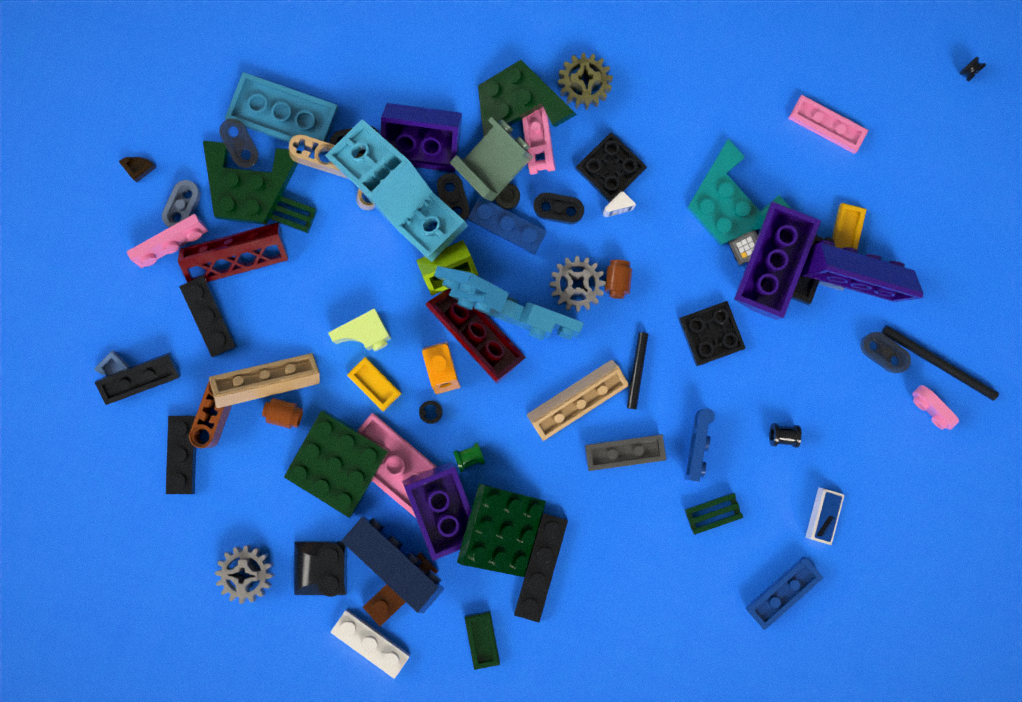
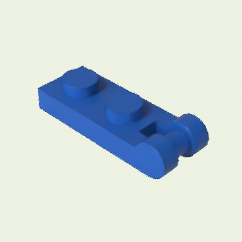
M709 408L698 410L695 414L685 480L700 482V477L705 476L706 462L703 461L704 451H708L710 446V436H707L708 425L715 419L714 412Z

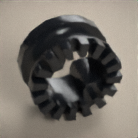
M976 56L959 74L966 75V81L969 82L986 64L980 63L979 57Z
M426 401L419 408V415L423 422L434 424L442 418L443 410L439 403ZM429 405L437 407L435 412L438 415L433 420H428L425 417L427 413L424 409Z

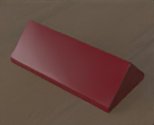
M446 289L425 304L428 310L496 384L526 358L487 314L474 309V307L472 310L457 305L458 300L449 296L451 289Z

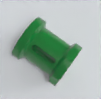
M478 442L474 443V446L462 451H453L461 473L465 471V468L478 463L481 465L486 464Z

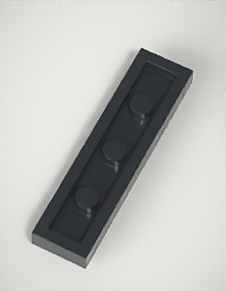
M546 513L542 514L514 616L540 623L568 523L567 519Z

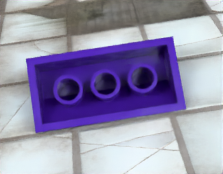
M771 202L734 300L751 311L771 319L778 320L784 318L821 220Z
M820 240L819 243L811 246L802 271V276L891 302L923 298L924 294L915 270L905 268L904 263L889 261L888 263L882 261L881 256L873 254L861 255L858 254L859 251L857 249L849 247L841 249L835 247V243L826 240Z

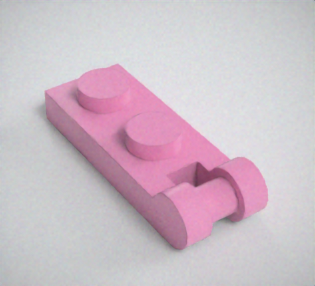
M544 107L522 118L525 141L530 146L528 151L534 156L528 162L530 175L538 174V171L546 169L548 172L556 170L549 118ZM544 153L545 159L537 161L536 154Z

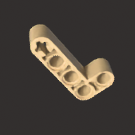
M296 135L291 138L289 142V155L293 161L347 178L331 162L326 163L319 159L320 153L329 152L335 145L305 135ZM300 144L304 145V150L301 154H298L297 148ZM312 148H316L314 153V159L310 158ZM357 153L356 158H359L364 154ZM358 189L356 196L357 205L363 210H373L375 206L372 203L365 202L362 199V191Z

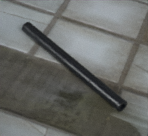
M886 325L882 329L881 334L990 400L994 401L997 399L999 392L890 326Z

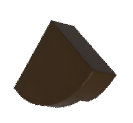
M126 157L118 161L136 183L157 168L152 162L141 157Z

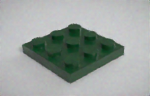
M321 410L284 478L350 518L353 516L390 449L328 411Z
M479 483L457 563L464 566L525 577L546 501Z

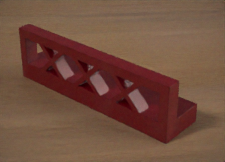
M278 222L181 248L178 256V263L187 283L201 276H205L207 281L210 282L288 260V254L282 241V230ZM276 244L280 251V254L274 256L263 253L266 247ZM246 252L256 256L249 263L239 260V257ZM221 259L231 263L228 268L223 270L213 265L217 260ZM199 266L206 269L204 275L193 277L189 268Z

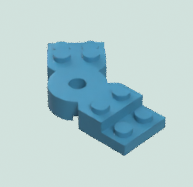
M437 266L434 274L435 277L443 280V286L451 289L449 296L458 300L457 305L472 310L474 307V309L491 317L528 330L530 332L529 336L536 339L544 340V337L550 338L554 329L558 331V336L571 340L572 337H578L584 322L536 304L526 302L525 307L519 305L517 300L508 297L509 293L473 273Z

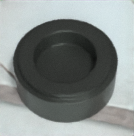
M509 183L495 198V202L505 210L514 209L519 204L520 192L515 185Z

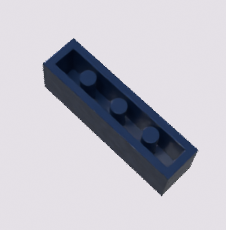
M361 517L341 542L417 613L424 614L445 589L439 584L442 579L432 570L426 572L420 566L422 561L412 552L407 554L401 549L403 543L392 534L388 537L382 531L385 527L374 517L371 520Z

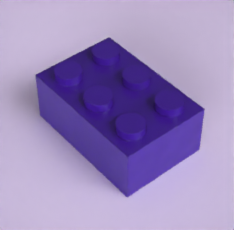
M448 462L403 480L402 483L432 561L459 551L471 508L453 463Z

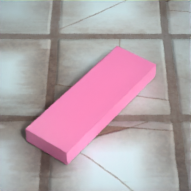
M804 95L799 97L788 117L789 120L853 154L857 153L869 131Z

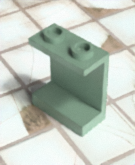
M491 117L488 121L493 125V128L464 159L456 155L450 162L483 198L489 201H493L534 157L528 151L530 148L529 144L520 136L516 139L511 134L513 128L503 119L499 122Z

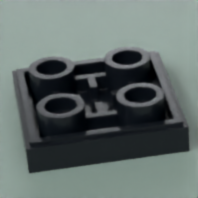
M611 132L575 167V170L610 203L620 192H624L646 170L647 166Z
M728 301L678 319L696 367L746 349Z

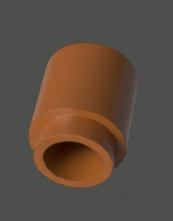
M611 260L610 266H607L604 291L609 293L610 298L624 299L625 295L630 294L632 268H630L631 263L629 261Z
M272 398L270 402L265 403L262 417H266V423L288 429L292 427L298 428L302 419L303 408L298 407L296 403Z

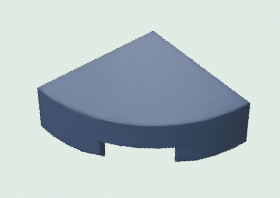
M111 351L94 370L107 376L131 366L118 353Z

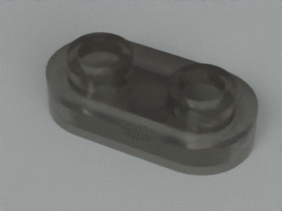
M238 119L225 120L220 126L219 133L234 162L242 168L254 166L259 160V151L247 128ZM231 127L238 129L237 136L233 137L230 135L229 130ZM244 150H248L251 153L250 159L245 160L242 157Z
M873 332L862 338L860 343L862 353L887 372L892 374L902 373L910 367V354L884 334ZM871 341L876 344L875 350L870 348ZM893 356L896 357L898 361L896 366L891 363V358Z

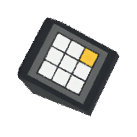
M752 230L728 242L738 266L748 262L758 237L756 230Z

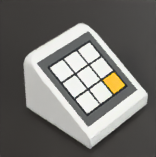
M620 192L604 208L603 216L606 218L632 211L636 204L624 192Z

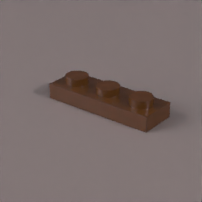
M422 552L417 555L422 561L420 566L426 572L432 570L436 574L439 571ZM386 584L363 606V609L381 626L406 602Z

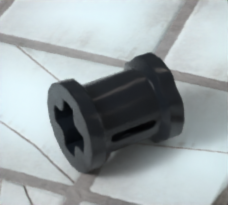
M772 423L769 431L770 445L776 447L778 444L792 445V447L799 448L802 435L800 425L786 427Z

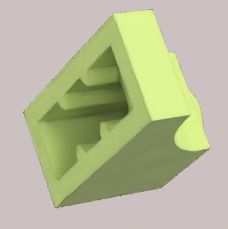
M375 309L328 332L332 342L335 344L356 341L364 344L368 350L373 349L374 352L388 345L387 341L392 339L379 313Z

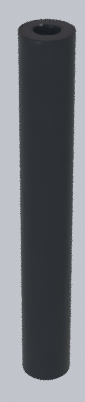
M638 332L627 408L637 410L649 335L644 332Z

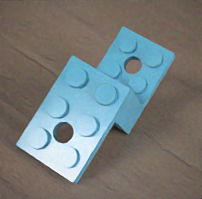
M363 119L325 155L333 165L362 191L382 216L430 262L468 227L467 223L432 192L411 162ZM366 150L363 156L356 158L359 151ZM436 222L437 227L433 231L427 232L428 226Z

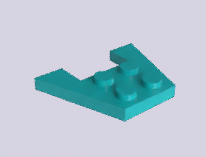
M727 139L687 207L690 213L720 246L752 230H760L770 206L769 203L760 211L727 175L729 171L745 158L729 139ZM780 195L771 201L792 209Z

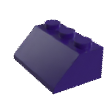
M387 103L381 116V136L404 155L414 167L455 172L456 169L450 162L456 155L458 156L462 113Z

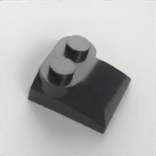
M341 541L294 542V595H325L328 597L347 595V546Z

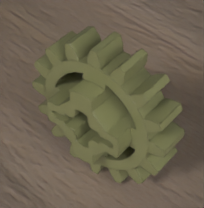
M582 53L581 59H577L573 55L571 64L567 61L564 62L563 68L565 70H559V77L562 79L558 80V87H563L560 90L561 96H568L567 104L574 101L576 102V109L579 108L580 104H584L585 109L588 110L590 103L598 107L599 99L602 101L607 99L606 93L611 92L612 86L610 83H612L613 76L607 75L610 72L609 66L603 68V58L597 62L595 61V54H592L590 59H588L585 53ZM579 68L576 73L571 74L575 69ZM583 74L585 75L587 83H589L587 89L584 84V81L582 80ZM594 89H599L595 94L591 95Z

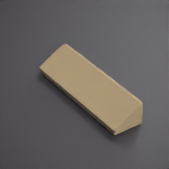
M313 353L210 376L209 381L216 408H221L317 385L320 383V373Z
M610 360L529 412L527 417L542 441H545L628 387L629 384L619 366L613 360Z

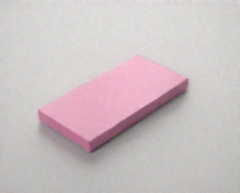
M371 413L358 430L390 449L373 482L415 517L402 481L437 466L379 417Z

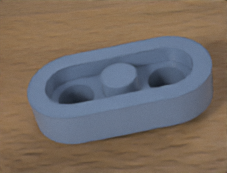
M182 180L178 182L171 192L162 212V220L169 228L193 215L201 198V191L192 181ZM191 191L192 196L185 199V194ZM181 214V220L175 222V216Z

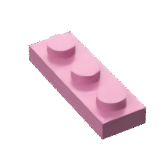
M193 214L126 252L130 260L142 269L143 267L153 265L161 257L178 251L179 247L188 242L198 240L203 234L208 232L205 223L196 214Z

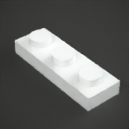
M348 609L345 610L330 632L394 679L410 657L408 652Z

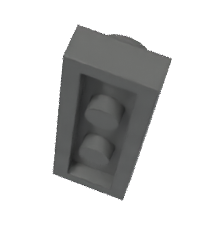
M663 434L584 445L588 471L666 460Z

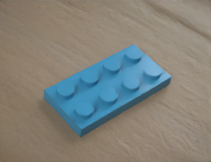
M242 72L225 119L230 123L288 143L296 135H305L326 142L339 107L337 104Z

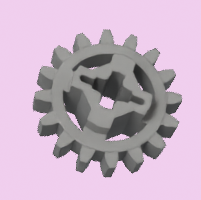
M579 256L575 257L574 262H571L569 258H565V266L559 263L556 266L559 273L552 272L551 277L556 280L549 284V287L556 289L552 292L551 296H558L560 298L557 302L558 306L566 303V311H569L571 306L575 307L576 313H579L581 306H584L588 311L590 310L589 303L597 305L599 301L596 296H603L604 294L599 289V287L606 285L605 281L599 280L604 273L603 271L596 272L598 264L594 263L590 266L588 264L589 258L587 257L584 262H580ZM581 268L584 270L582 272H573L571 269ZM561 277L566 282L564 292H562L560 287ZM591 277L594 280V291L589 287V279ZM573 280L576 282L581 280L583 282L581 285L583 289L580 287L574 289L572 287ZM573 296H581L585 300L575 301L571 300Z
M245 545L243 551L239 546L234 547L233 553L230 551L224 553L227 560L218 561L217 564L222 569L215 571V575L221 576V580L216 582V586H224L221 592L222 595L226 593L231 594L229 601L232 602L239 597V603L243 604L248 597L252 603L256 601V594L259 597H263L266 594L263 588L269 589L272 586L267 580L274 577L275 573L269 572L268 568H271L274 564L266 563L265 560L269 555L267 553L262 556L259 555V547H256L253 551H251L250 545ZM238 557H240V559L238 560V565L236 567L230 568L232 562ZM254 560L258 563L260 569L253 563ZM245 569V573H249V575L253 576H250L245 579L244 575H241L237 572H240ZM230 580L236 585V588L231 584ZM260 580L258 586L254 590L250 591V588H252V583L254 581Z

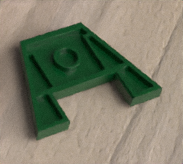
M522 60L517 61L478 85L483 137L493 128V125L488 121L491 117L499 122L503 119L511 126L544 107L551 124L557 127L577 115Z
M203 141L214 217L220 220L267 225L298 165L297 162L291 159L289 149L276 148L271 173L226 168L230 145L222 142Z

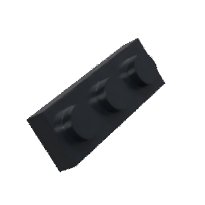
M201 276L179 286L211 357L237 347L206 277Z
M171 352L99 378L94 383L105 405L178 379L181 374Z
M168 416L166 494H195L196 447L191 444L189 433L196 416Z

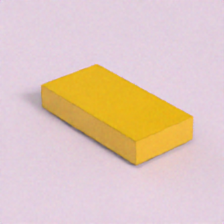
M845 203L839 205L832 234L835 247L858 249L867 209Z
M366 357L347 374L383 412L402 394Z

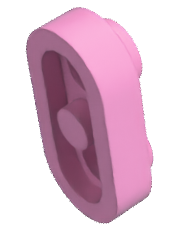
M920 385L912 393L914 404L919 409L926 410L933 417L931 421L941 430L945 428L952 430L959 423L958 417L929 388Z

